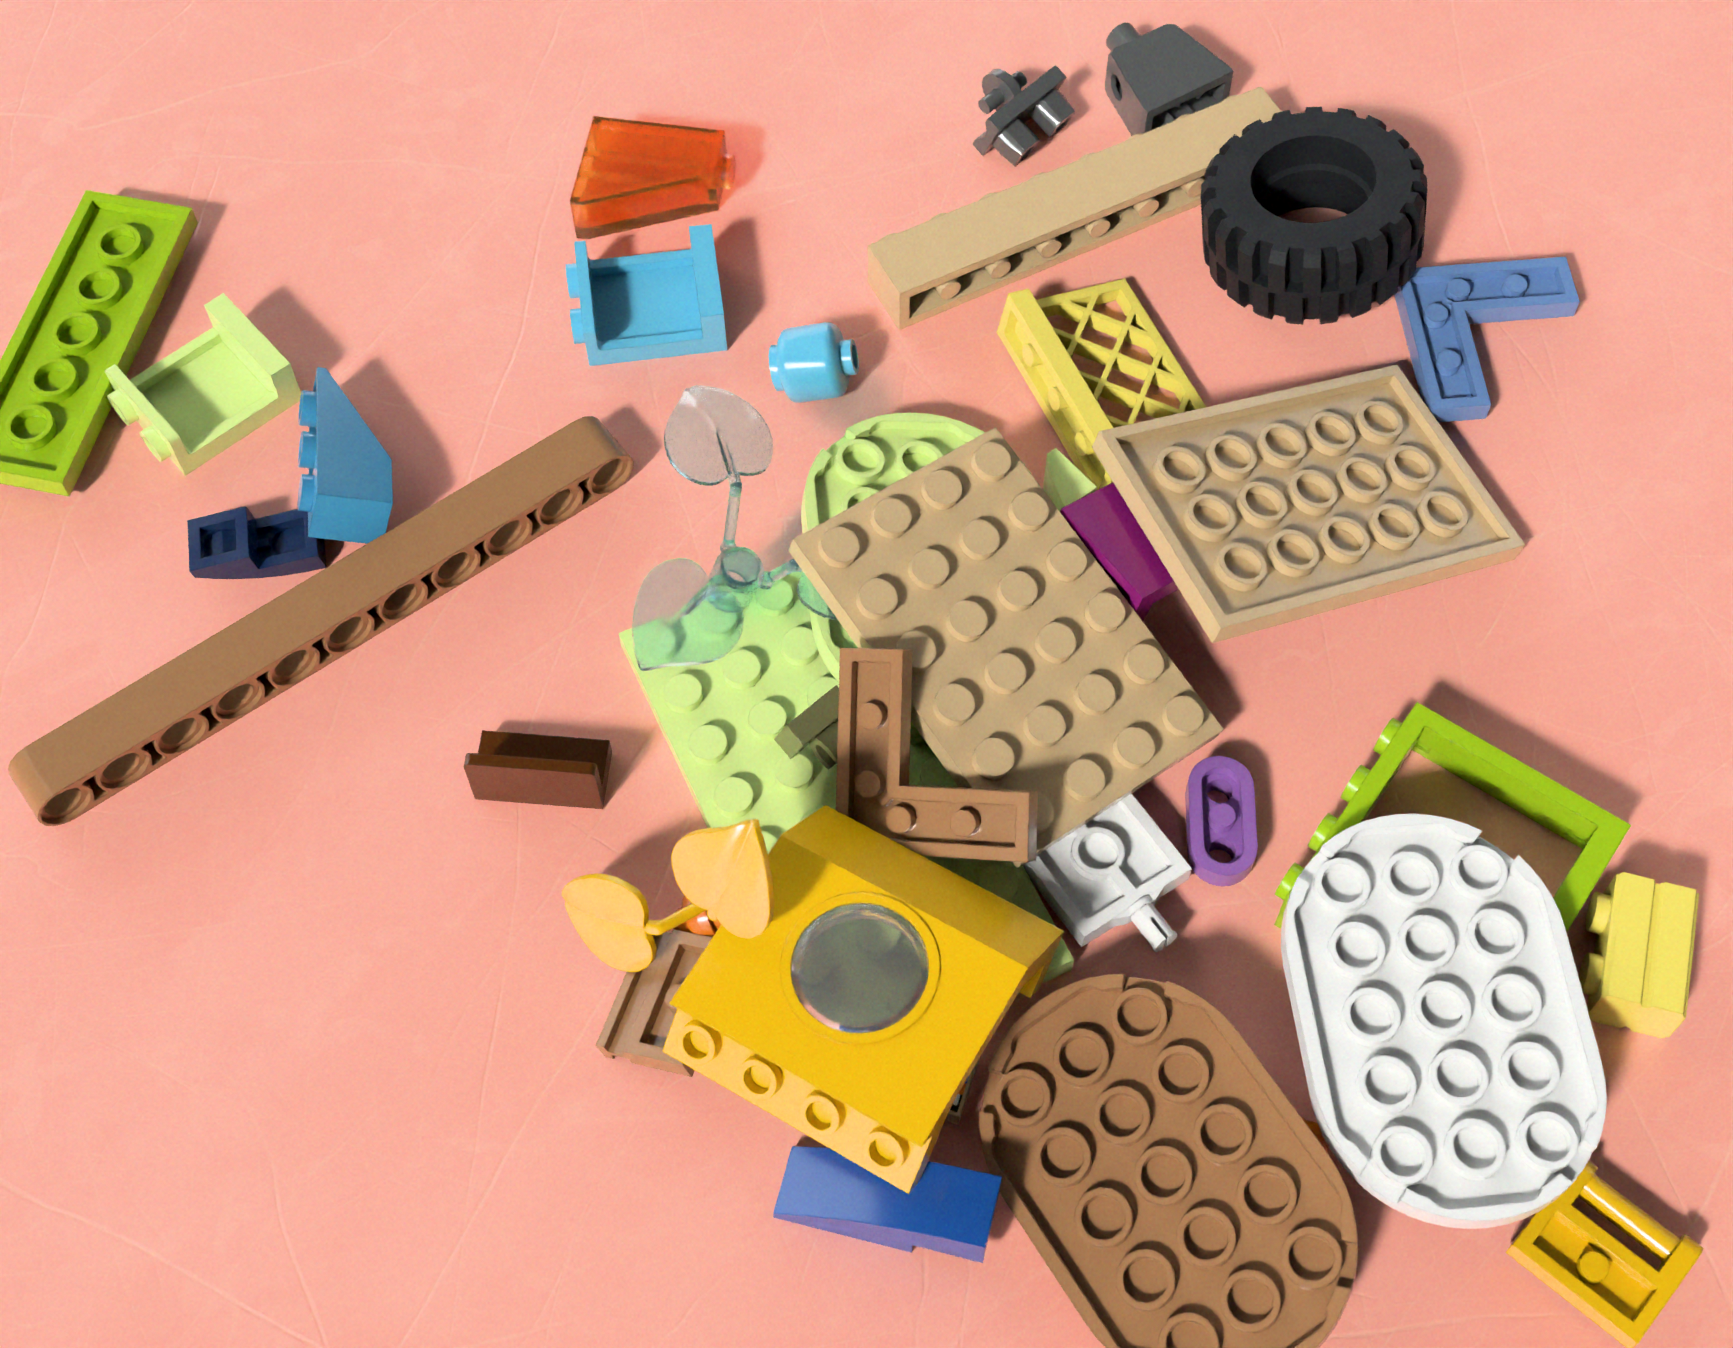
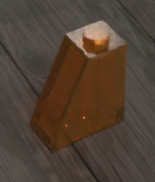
M593 116L570 197L576 238L588 240L718 211L723 189H732L736 170L735 155L727 154L725 130Z

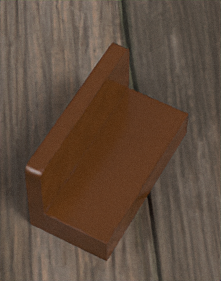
M482 730L478 753H467L463 767L474 798L477 800L603 809L612 748L610 740Z

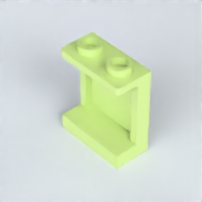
M224 293L204 305L213 326L208 331L130 380L116 364L105 370L114 389V392L107 395V398L119 417L128 426L137 421L143 428L139 432L140 436L156 459L162 462L170 458L185 476L298 403L301 397V390L290 362Z

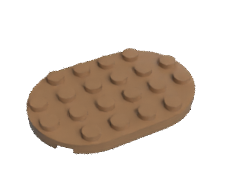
M1107 974L1073 982L1055 990L1029 1008L1003 1037L988 1067L990 1073L984 1091L982 1112L979 1111L981 1145L990 1174L1002 1177L1000 1194L1094 1336L1105 1348H1320L1337 1326L1353 1289L1358 1258L1357 1227L1353 1206L1346 1185L1327 1151L1231 1022L1208 1001L1180 985L1167 980L1164 983L1146 978L1126 977L1125 974Z

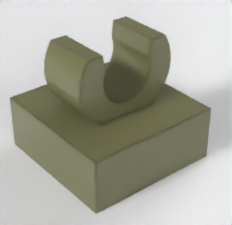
M837 685L788 723L775 737L774 740L790 759L807 745H810L814 755L828 770L837 763L838 723L836 722L838 721L839 688Z

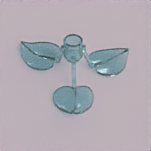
M694 385L686 388L670 414L664 432L666 455L677 473L693 483L704 486L717 485L728 479L729 497L724 536L720 545L721 553L716 558L708 575L698 563L688 558H675L664 561L647 574L637 593L632 616L634 652L637 664L642 671L669 666L701 665L724 657L736 646L741 637L744 620L743 610L751 603L758 588L769 590L776 581L793 572H803L794 559L769 572L764 571L763 563L754 551L746 547L736 546L735 537L742 492L740 476H754L766 471L772 460L773 438L766 421L750 403L738 395L721 388L704 385ZM803 572L797 585V594L801 603L813 613L824 618L838 620Z

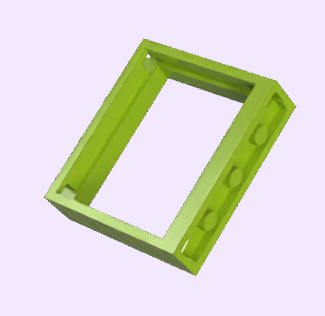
M1416 702L1403 723L1392 718L1373 748V751L1381 755L1373 768L1370 770L1360 765L1346 785L1341 799L1347 801L1348 805L1340 817L1336 818L1327 813L1314 832L1308 844L1309 848L1316 851L1311 860L1320 851L1322 845L1332 837L1366 820L1413 750L1582 849L1553 896L1567 932L1631 825ZM1296 862L1290 867L1274 894L1284 900L1274 924L1280 929L1292 888L1298 876L1304 870V867Z

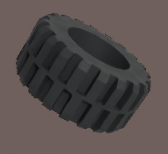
M1306 107L1305 112L1291 114L1290 110L1274 113L1272 120L1263 123L1259 119L1247 125L1242 130L1241 137L1234 134L1219 149V154H1216L1210 161L1205 171V181L1201 184L1203 253L1205 263L1210 267L1211 277L1222 290L1227 289L1228 297L1243 308L1250 304L1253 306V312L1257 315L1271 320L1274 315L1282 316L1290 324L1303 325L1304 319H1319L1320 324L1335 323L1338 320V316L1349 313L1354 318L1367 313L1371 309V303L1375 301L1381 305L1398 292V285L1402 287L1409 281L1416 271L1417 261L1422 257L1428 189L1427 177L1424 174V164L1418 153L1412 147L1409 148L1410 143L1395 129L1387 132L1386 125L1381 120L1370 115L1362 119L1356 117L1354 110L1338 108L1337 113L1323 112L1322 107ZM1303 208H1328L1348 214L1338 219L1317 223L1295 222L1278 217L1284 213Z

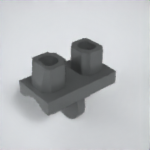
M1055 65L1021 91V88L1027 84V79L1022 72L1016 71L1010 75L1002 69H993L982 79L981 85L984 97L978 101V106L985 114H989L994 109L996 112L987 118L985 122L986 131L977 137L972 145L982 156L995 148L1013 166L1018 165L1028 157L1040 142V139L1025 124L1029 119L1032 118L1048 137H1053L1068 124L1076 112L1059 91L1060 86L1066 79V75Z

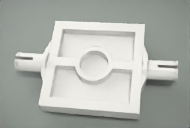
M1132 793L1037 855L1035 861L1023 864L1033 885L1081 947L1111 928L1130 922L1134 923L1152 946L1154 952L1163 950L1164 945L1165 947L1169 946L1178 936L1177 932L1170 927L1155 908V904L1160 897L1189 879L1192 868Z

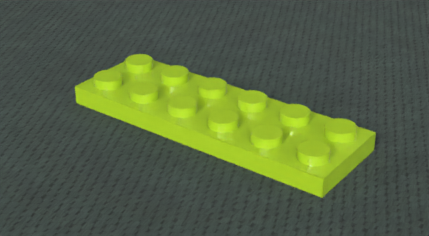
M90 190L85 191L0 359V484L70 497L112 407L107 395L114 392V389L105 370L116 364L127 375L198 224L192 208Z

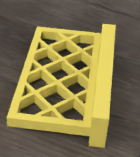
M1125 278L1040 299H1035L1029 288L1008 293L997 334L1074 465L1097 486V490L1113 482L1092 449L1099 431L1133 424L1139 412L1153 418H1160L1206 407ZM1117 301L1127 318L1125 322H1121L1095 312L1093 309L1096 305ZM1059 315L1075 321L1079 325L1075 334L1072 335L1052 327L1047 317ZM1088 326L1118 338L1113 350L1082 339L1081 336L1085 327ZM1126 341L1146 349L1153 359L1152 364L1149 365L1119 353L1123 342ZM1073 354L1105 365L1101 378L1078 370L1072 360ZM1112 368L1143 380L1144 384L1140 393L1108 382L1107 379ZM1150 384L1174 392L1180 402L1179 408L1177 409L1146 397ZM1103 397L1133 409L1128 422L1105 414L1098 403L1099 398Z

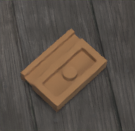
M673 929L672 933L665 932L661 935H652L656 943L657 955L647 968L639 972H626L595 1046L607 1058L615 1059V1056L629 1059L633 1064L692 1077L694 1069L663 1052L677 1008L669 1004V1002L713 937Z

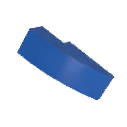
M792 1146L773 1217L911 1253L913 1246L983 1263L1002 1177L928 1161L920 1181L908 1194L830 1148Z

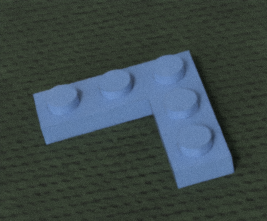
M1566 257L1418 267L1407 283L1402 287L1398 285V292L1394 294L1420 397L1438 422L1486 419L1491 407V401L1469 324L1572 317L1580 303Z

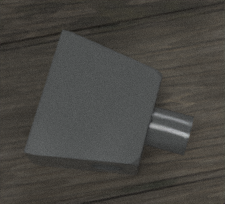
M1124 22L1117 25L1109 33L1106 39V46L1111 52L1108 54L1104 87L1108 98L1131 136L1138 133H1146L1173 122L1184 114H1193L1220 103L1229 97L1234 71L1229 65L1176 24H1165L1141 35L1131 23Z

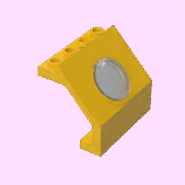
M824 805L781 834L768 853L774 891V914L769 927L759 936L745 939L733 935L721 924L669 1002V1004L677 1008L663 1052L909 1194L922 1177L948 1112L959 1091L1018 993L1020 992L1031 998L1040 989L1064 931L835 809Z

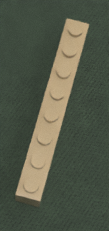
M1259 86L1240 95H1231L1220 103L1193 114H1184L1173 122L1146 133L1135 134L1126 141L1099 152L1085 154L1077 161L1047 173H1038L1029 180L998 193H989L978 201L951 212L937 214L930 220L899 233L885 235L880 240L867 245L868 284L897 328L901 330L1201 205V184L1205 181V171L1214 156L1219 154V149L1234 134L1241 137L1242 130L1247 125L1259 119L1263 123L1272 120L1274 113L1282 111L1262 86Z

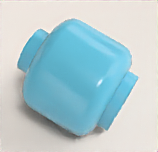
M829 322L784 329L778 338L777 344L771 345L769 348V368L773 385L777 391H784L788 398L795 403L843 396L847 391L850 375H856L859 372L858 351L854 340H844L843 334L837 325Z

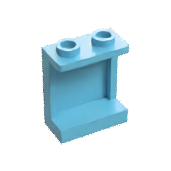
M712 224L689 226L691 249L592 260L588 257L586 240L574 242L576 263L565 264L569 297L570 299L580 298L581 308L570 309V319L574 344L585 343L589 366L727 351L724 310Z

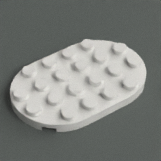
M1394 814L1382 816L1351 826L1322 845L1320 851L1306 865L1300 876H1298L1283 914L1281 927L1282 962L1316 1121L1332 1153L1356 1182L1374 1197L1407 1216L1430 1224L1461 1229L1491 1228L1523 1220L1554 1202L1580 1175L1591 1154L1597 1148L1606 1116L1607 1095L1603 1065L1560 911L1551 893L1530 865L1519 855L1514 860L1495 845L1479 837L1482 830L1453 819L1434 815Z

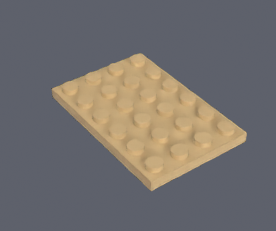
M1397 364L1102 430L1098 432L1092 446L1095 454L1212 643L1515 560L1526 545Z
M996 427L797 536L792 540L788 549L858 648L913 650L911 722L958 787L1038 791L1036 856L1215 739L1224 730ZM1013 862V863H1014V865L1016 866V868H1019L1020 866H1022V865L1025 864L1026 862Z

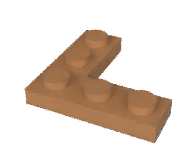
M840 648L836 811L921 856L1012 862L1035 861L1038 791L909 785L913 650Z

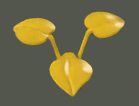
M751 819L725 827L698 829L686 834L676 843L671 855L672 869L680 890L692 904L661 920H649V908L644 895L639 889L623 879L607 874H587L572 879L562 889V897L565 899V908L570 920L583 942L592 953L610 967L620 971L639 972L647 968L656 958L657 947L652 935L664 934L707 911V916L710 920H718L725 929L735 936L745 939L759 936L769 927L774 914L772 873L759 820ZM795 990V993L803 1007L808 1011L810 1015L813 1016L805 1000Z

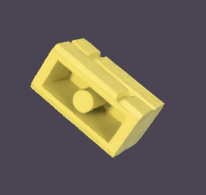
M1622 872L1615 875L1603 893L1594 892L1588 906L1585 928L1586 931L1596 933L1594 954L1589 952L1585 954L1579 971V980L1583 994L1589 995L1587 1010L1590 1021L1617 1028L1629 1027L1630 1031L1662 1039L1665 1037L1669 1038L1686 1019L1699 893H1697L1696 889L1668 882L1658 884L1655 882V879Z

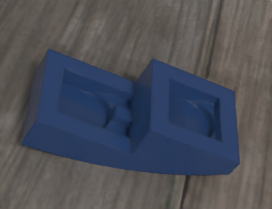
M244 506L187 520L189 572L194 578L255 579L285 576L327 568L325 540L308 537V512L294 509L255 519L249 509Z

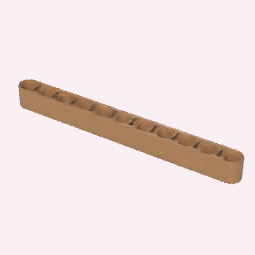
M585 416L571 422L27 745L16 753L8 766L10 777L38 821L44 826H58L76 819L609 495L629 478L634 466L632 458L598 418Z

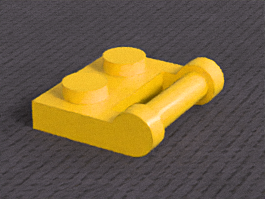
M1588 1160L1583 1171L1572 1185L1554 1202L1531 1217L1505 1253L1626 1348H1633L1641 1341L1694 1266L1704 1247L1686 1234L1678 1238L1595 1174L1598 1167ZM1579 1197L1662 1262L1658 1270L1656 1271L1573 1207L1572 1203L1575 1199Z

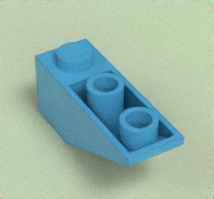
M317 367L313 391L302 390L299 404L298 425L309 427V432L302 431L299 442L298 467L308 468V474H301L297 509L298 511L308 512V537L368 544L386 533L393 505L392 459L326 368Z

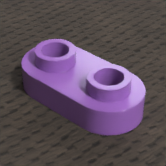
M1226 756L1208 757L1194 766L1185 791L1188 861L1193 872L1201 880L1215 886H1231L1241 882L1248 876L1257 855L1254 781L1248 769L1239 761ZM1220 791L1227 796L1228 801L1223 803L1215 802L1208 797L1207 793ZM1213 850H1223L1230 855L1232 860L1226 863L1218 862L1211 857L1210 852Z

